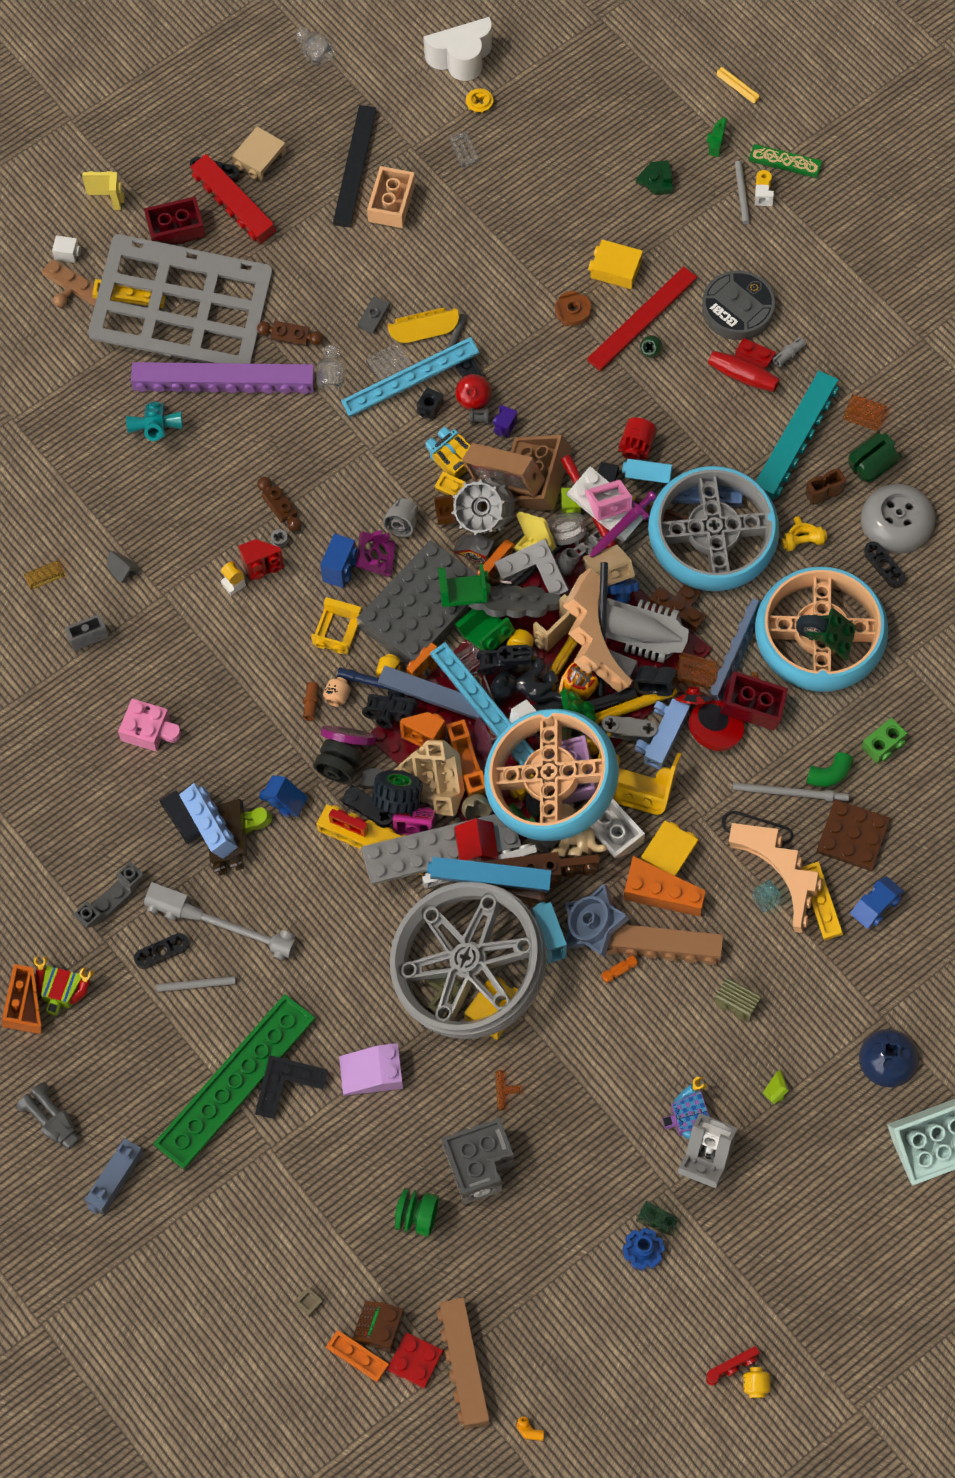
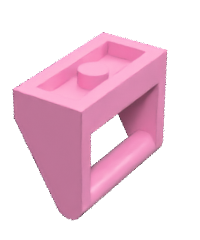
M621 480L585 490L593 514L598 521L632 509V496ZM616 488L620 494L599 502L594 496Z

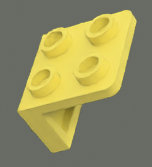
M90 171L82 174L88 195H110L114 210H121V203H124L125 196L124 192H122V183L119 181L117 172Z
M523 512L517 513L516 516L524 536L513 547L515 552L543 539H547L552 551L556 548L548 522L544 518Z

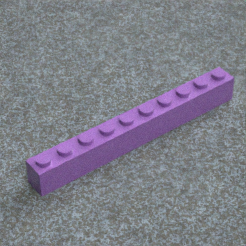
M132 362L131 384L133 390L139 392L314 393V364Z

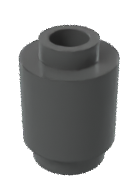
M572 548L562 551L557 561L564 576L571 575L579 561L578 552Z

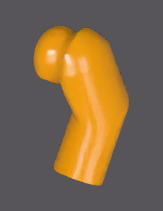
M523 1416L518 1419L517 1429L523 1438L543 1441L544 1430L533 1429L527 1417Z

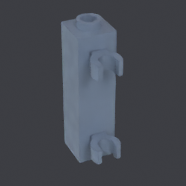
M124 1138L85 1198L88 1210L95 1214L100 1212L105 1215L144 1153L141 1147Z

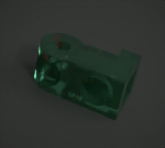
M645 1201L636 1221L657 1229L666 1235H671L678 1219L665 1210Z

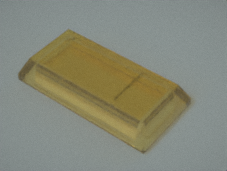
M59 560L24 573V576L31 590L64 577L65 574Z

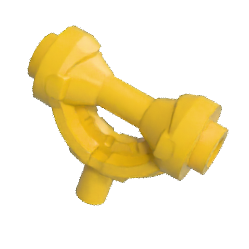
M797 516L794 518L795 525L781 538L782 548H786L787 552L793 551L801 543L812 542L817 545H824L827 540V533L825 529L822 530L821 526L815 527L808 523H802L801 517ZM801 533H808V535L797 536Z

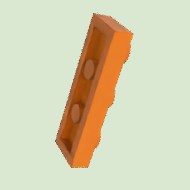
M339 1330L335 1332L326 1346L327 1350L376 1383L379 1382L389 1366L387 1362Z

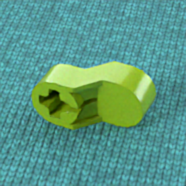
M263 807L256 808L250 812H244L246 834L252 830H259L268 826L272 821L271 812Z

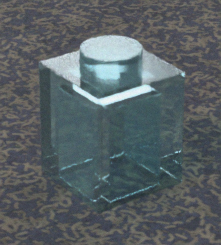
M769 879L754 888L752 898L762 912H765L780 903L781 894Z

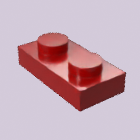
M335 809L330 811V823L363 837L366 836L368 825L365 820L360 817H351L347 812L340 809L338 811Z

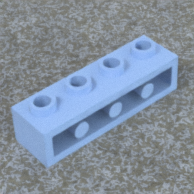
M193 783L179 794L212 853L224 859L238 848L233 839V834L227 829L225 820L218 813V808L210 799V794L205 787H200Z

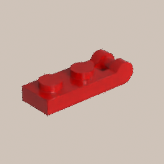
M754 1346L709 1370L706 1376V1383L710 1386H715L719 1378L725 1375L730 1377L739 1372L738 1368L744 1365L749 1367L755 1364L760 1354L757 1347Z

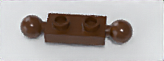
M262 321L257 326V331L260 335L266 336L271 333L270 338L275 341L306 346L307 341H310L311 344L318 346L324 340L321 332L314 331L310 334V328L306 326L274 321L273 326L266 321Z
M261 477L257 482V486L263 491L262 498L281 523L288 521L287 527L290 531H299L302 527V522L296 517L297 510L278 485L272 487L270 478Z

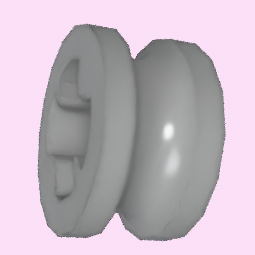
M281 529L273 531L271 534L272 545L280 548L285 547L288 543L287 533ZM282 536L283 540L276 541V538Z

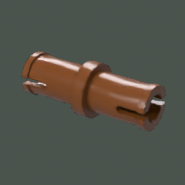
M308 682L306 684V696L303 698V719L313 721L315 719L316 706L318 705L317 692L319 685L316 682Z

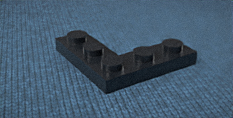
M269 1055L254 1114L275 1119L284 1080L323 1089L328 1070Z

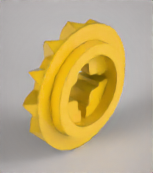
M474 89L467 94L466 105L474 113H483L486 110L489 111L490 107L493 106V96L486 89ZM476 99L479 101L483 100V104L476 103Z

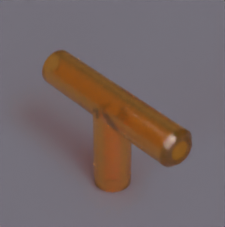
M497 1070L495 1072L497 1109L504 1110L505 1094L520 1093V1085L504 1086L503 1071Z

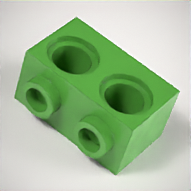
M891 717L863 740L862 749L877 764L882 760L886 761L891 757L892 752L896 748L899 750L906 744L907 732ZM894 734L897 736V738L893 739L890 738L888 735ZM875 746H881L883 749L877 750Z

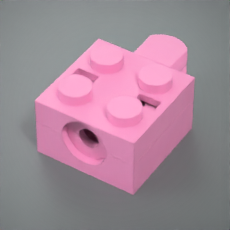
M131 699L118 731L121 741L156 752L161 740L175 743L181 737L179 726L169 722L168 709Z

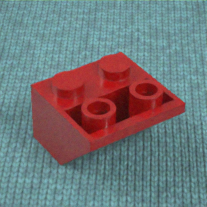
M257 539L238 546L242 565L250 581L261 579L264 575L276 573L284 568L282 551L278 546Z

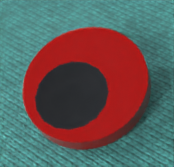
M712 700L708 704L696 705L689 717V729L695 740L702 746L714 751H726L738 744L744 733V724L742 720L721 714L720 710L723 701Z

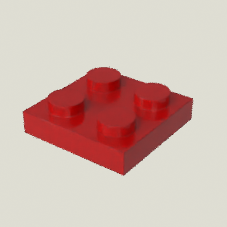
M405 1332L387 1371L425 1389L443 1350Z

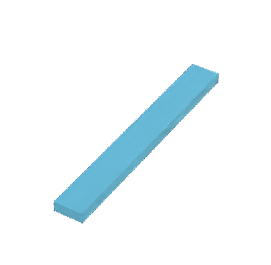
M469 337L341 400L350 418L479 355V350L472 337Z
M444 642L430 652L431 657L498 738L512 723L448 644ZM524 739L512 751L511 756L520 766L525 764L528 757L534 751Z

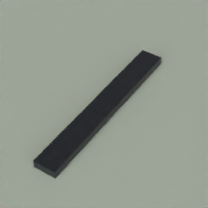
M359 105L333 219V225L351 228L376 116V107Z

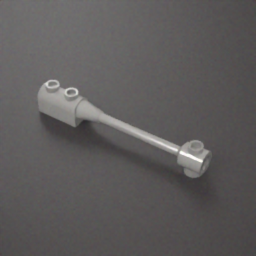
M151 882L144 900V905L148 907L147 911L157 915L159 911L166 913L165 918L176 921V918L203 920L268 944L270 951L274 953L273 957L284 961L285 957L290 958L296 946L294 934L281 930L280 934L277 933L273 937H269L204 913L201 909L189 904L191 898L188 895Z

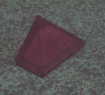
M479 717L476 719L470 738L474 752L488 757L493 745Z

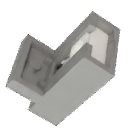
M699 1113L692 1127L686 1155L678 1169V1174L716 1188L727 1170L738 1128Z

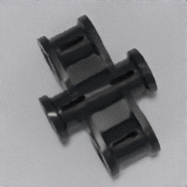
M392 689L388 690V697L370 694L362 714L366 718L376 719L377 725L385 729L392 728V721L400 722L403 718L413 716L414 711L419 706L416 700L404 698L403 693Z

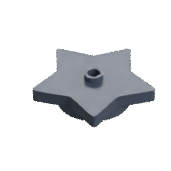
M602 884L591 896L584 897L579 901L565 903L569 928L565 938L567 949L589 946L595 952L605 957L612 933L630 919L628 915L613 907L609 887L605 884Z

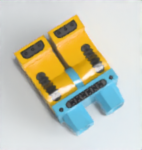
M443 427L438 432L441 440L437 442L433 437L425 443L426 448L430 452V458L447 474L459 478L467 472L462 459L471 445L455 429L450 431L448 428Z

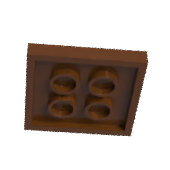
M835 799L816 853L872 871L890 817Z

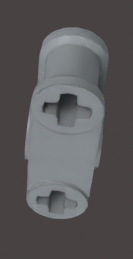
M606 716L600 724V727L606 734L611 733L610 738L626 741H638L640 739L649 742L657 732V726L653 721L631 717Z

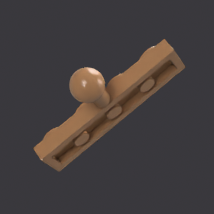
M54 259L42 270L43 276L65 288L63 293H58L53 297L55 306L64 307L67 304V298L72 293L95 306L96 298H92L94 283Z

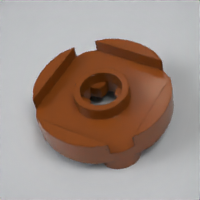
M577 291L563 293L555 304V314L564 326L580 325L590 318V300L587 296H583ZM570 306H574V308H578V309H576V311H570V310H569V309H570Z

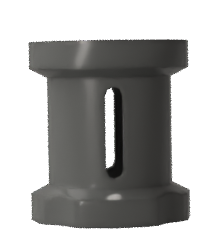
M470 408V424L474 422H485V424H488L489 408Z

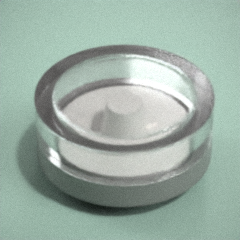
M563 513L555 516L548 522V527L557 545L575 543L581 540L587 532L583 516L579 513Z

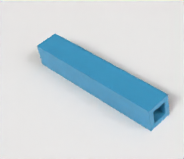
M432 857V862L428 861L427 873L430 874V879L454 882H480L498 887L549 892L551 870Z

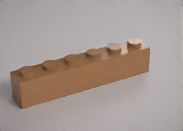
M623 924L612 933L606 953L610 955L623 953L629 957L631 955L634 957L642 955L649 959L661 957L668 961L681 959L688 963L700 961L708 965H715L716 963L720 964L723 935Z
M464 1298L440 1302V1309L436 1311L438 1321H443L444 1329L441 1330L442 1341L447 1342L448 1350H445L447 1363L451 1362L453 1370L449 1371L451 1383L456 1384L457 1390L453 1391L455 1404L460 1403L461 1411L457 1412L459 1424H464L465 1429L489 1425V1417Z

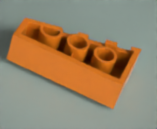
M633 856L625 886L624 900L701 917L706 891Z

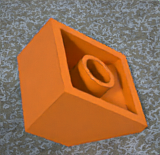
M426 712L403 718L400 721L401 738L419 747L423 746L428 740H444L446 737L445 720L438 714Z

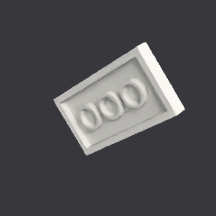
M590 466L566 495L595 518L585 490L610 482ZM616 488L594 496L599 502L620 494ZM628 512L598 522L610 531ZM639 515L617 538L624 542L644 519L643 516Z

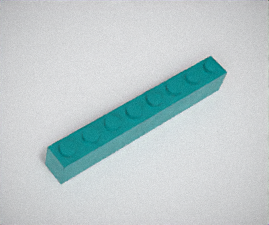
M821 371L817 372L758 476L756 482L766 491L772 502L781 495L783 483L789 481L791 469L796 468L800 453L804 454L807 448L806 442L808 439L811 440L813 438L816 425L819 426L823 420L822 414L830 408L832 396L836 397L839 391L837 378Z

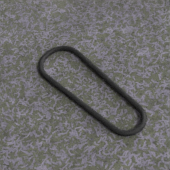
M730 811L722 818V827L728 833H730V830L724 824L726 817L730 814H738L788 830L790 838L787 841H782V844H787L793 839V832L789 827L745 813Z

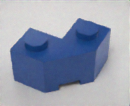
M887 876L878 880L873 885L872 891L867 895L865 894L850 912L867 929L873 925L878 926L884 918L882 916L883 913L892 906L896 907L902 900L900 896L904 890Z

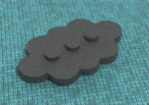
M515 585L504 588L490 586V594L487 595L486 603L468 604V606L475 610H484L487 615L492 617L507 615L512 618L524 616L536 618L544 616L547 611L559 609V599L561 596L554 593H545L542 588L536 586L524 588Z

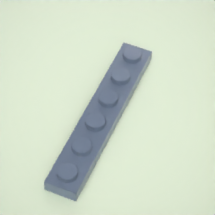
M752 599L750 605L746 607L743 621L739 623L736 637H733L731 648L725 655L724 664L718 671L717 680L711 687L710 694L713 700L723 701L727 680L733 671H737L755 630L756 615L761 604L759 600Z

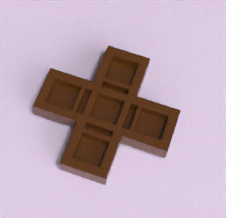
M685 584L675 596L659 586L649 598L651 605L653 603L657 604L658 609L660 605L664 606L663 615L666 607L670 608L669 617L673 609L679 610L681 623L695 632L707 616L692 607L699 599L701 593Z

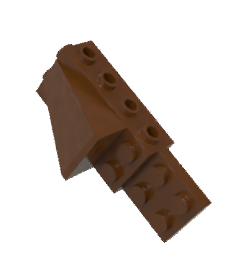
M552 852L480 862L551 870L549 888H555L557 884H561V876L573 878L576 874H584V876L594 875L599 870L600 861L599 854L559 859V853ZM500 887L512 893L524 905L535 907V905L545 902L544 892Z

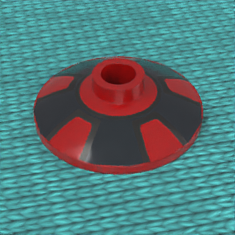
M688 687V690L674 694V699L682 703L708 704L712 702V697L704 692H700L699 687Z

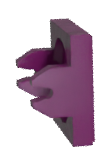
M382 530L375 531L372 534L362 531L359 534L356 567L390 577L393 569L395 542L389 540V533L382 534ZM368 542H373V547L370 550L364 548ZM379 544L385 547L388 555L381 553ZM372 550L378 553L379 558L377 560L371 557Z

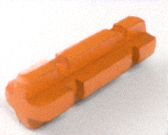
M631 955L626 958V961L623 960L611 967L610 970L604 971L601 974L602 979L605 983L612 981L613 977L617 978L629 971V968L632 969L637 966V959Z

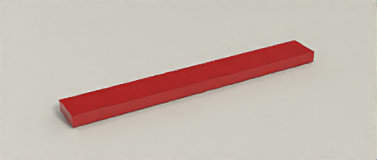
M683 266L587 358V362L601 372L697 280V276Z

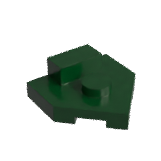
M668 160L650 162L636 178V183L645 186L654 195L673 193L672 174Z

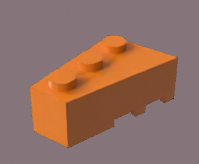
M13 965L2 1017V1027L41 1034V1021L33 967Z

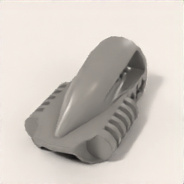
M607 598L606 638L626 643L625 652L628 653L631 645H633L631 654L635 655L639 647L638 656L641 657L644 649H646L644 658L648 659L650 652L653 651L651 660L655 661L657 653H659L658 662L663 664L673 653L683 652L688 641L689 630L682 626L679 610L673 609L669 617V607H666L663 615L664 606L660 605L656 613L657 604L653 603L651 611H649L651 604L649 601L646 602L643 609L644 600L640 599L638 607Z

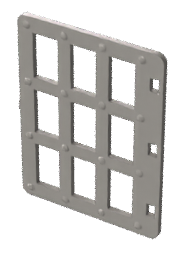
M117 234L111 241L88 329V336L95 341L203 363L250 364L258 334L257 326L261 321L272 268L263 263ZM133 243L143 244V247L138 248L132 245ZM187 254L197 255V259L187 258ZM121 257L158 264L155 281L117 273ZM241 265L251 266L252 268L251 270L241 269ZM169 268L206 274L204 289L198 290L166 283ZM218 277L255 284L252 300L214 293ZM114 284L152 292L148 308L110 301ZM163 294L200 302L197 318L159 311ZM211 304L249 312L245 328L208 321ZM107 312L145 319L141 336L103 328ZM156 322L194 329L190 346L152 338ZM204 332L242 339L239 355L201 348Z

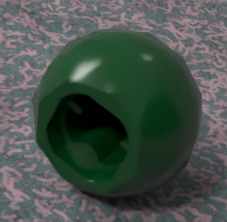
M654 335L646 336L640 344V351L648 358L657 357L663 349L662 341Z

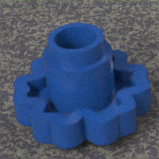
M626 579L607 586V594H611L612 600L629 604L630 593L640 589L639 581Z
M643 1228L640 1232L633 1230L626 1236V1244L623 1246L622 1251L624 1259L629 1262L631 1261L632 1268L644 1271L647 1266L654 1269L661 1263V1254L664 1253L665 1247L662 1238L656 1237L654 1230Z

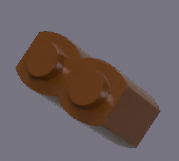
M840 469L830 470L824 476L810 479L807 482L805 494L811 504H819L825 501L827 497H835L841 494L845 488L846 478Z

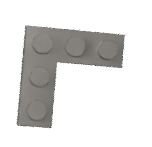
M543 539L494 562L502 579L536 564L549 593L560 595L569 590L547 539Z

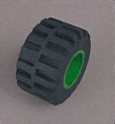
M382 771L375 777L372 802L379 809L390 813L404 814V812H415L420 805L423 788L422 781L417 776L405 771Z

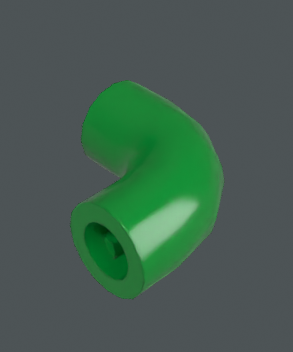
M838 752L834 756L832 765L827 768L811 765L806 784L819 787L837 785L847 777L854 761L853 757L849 754Z

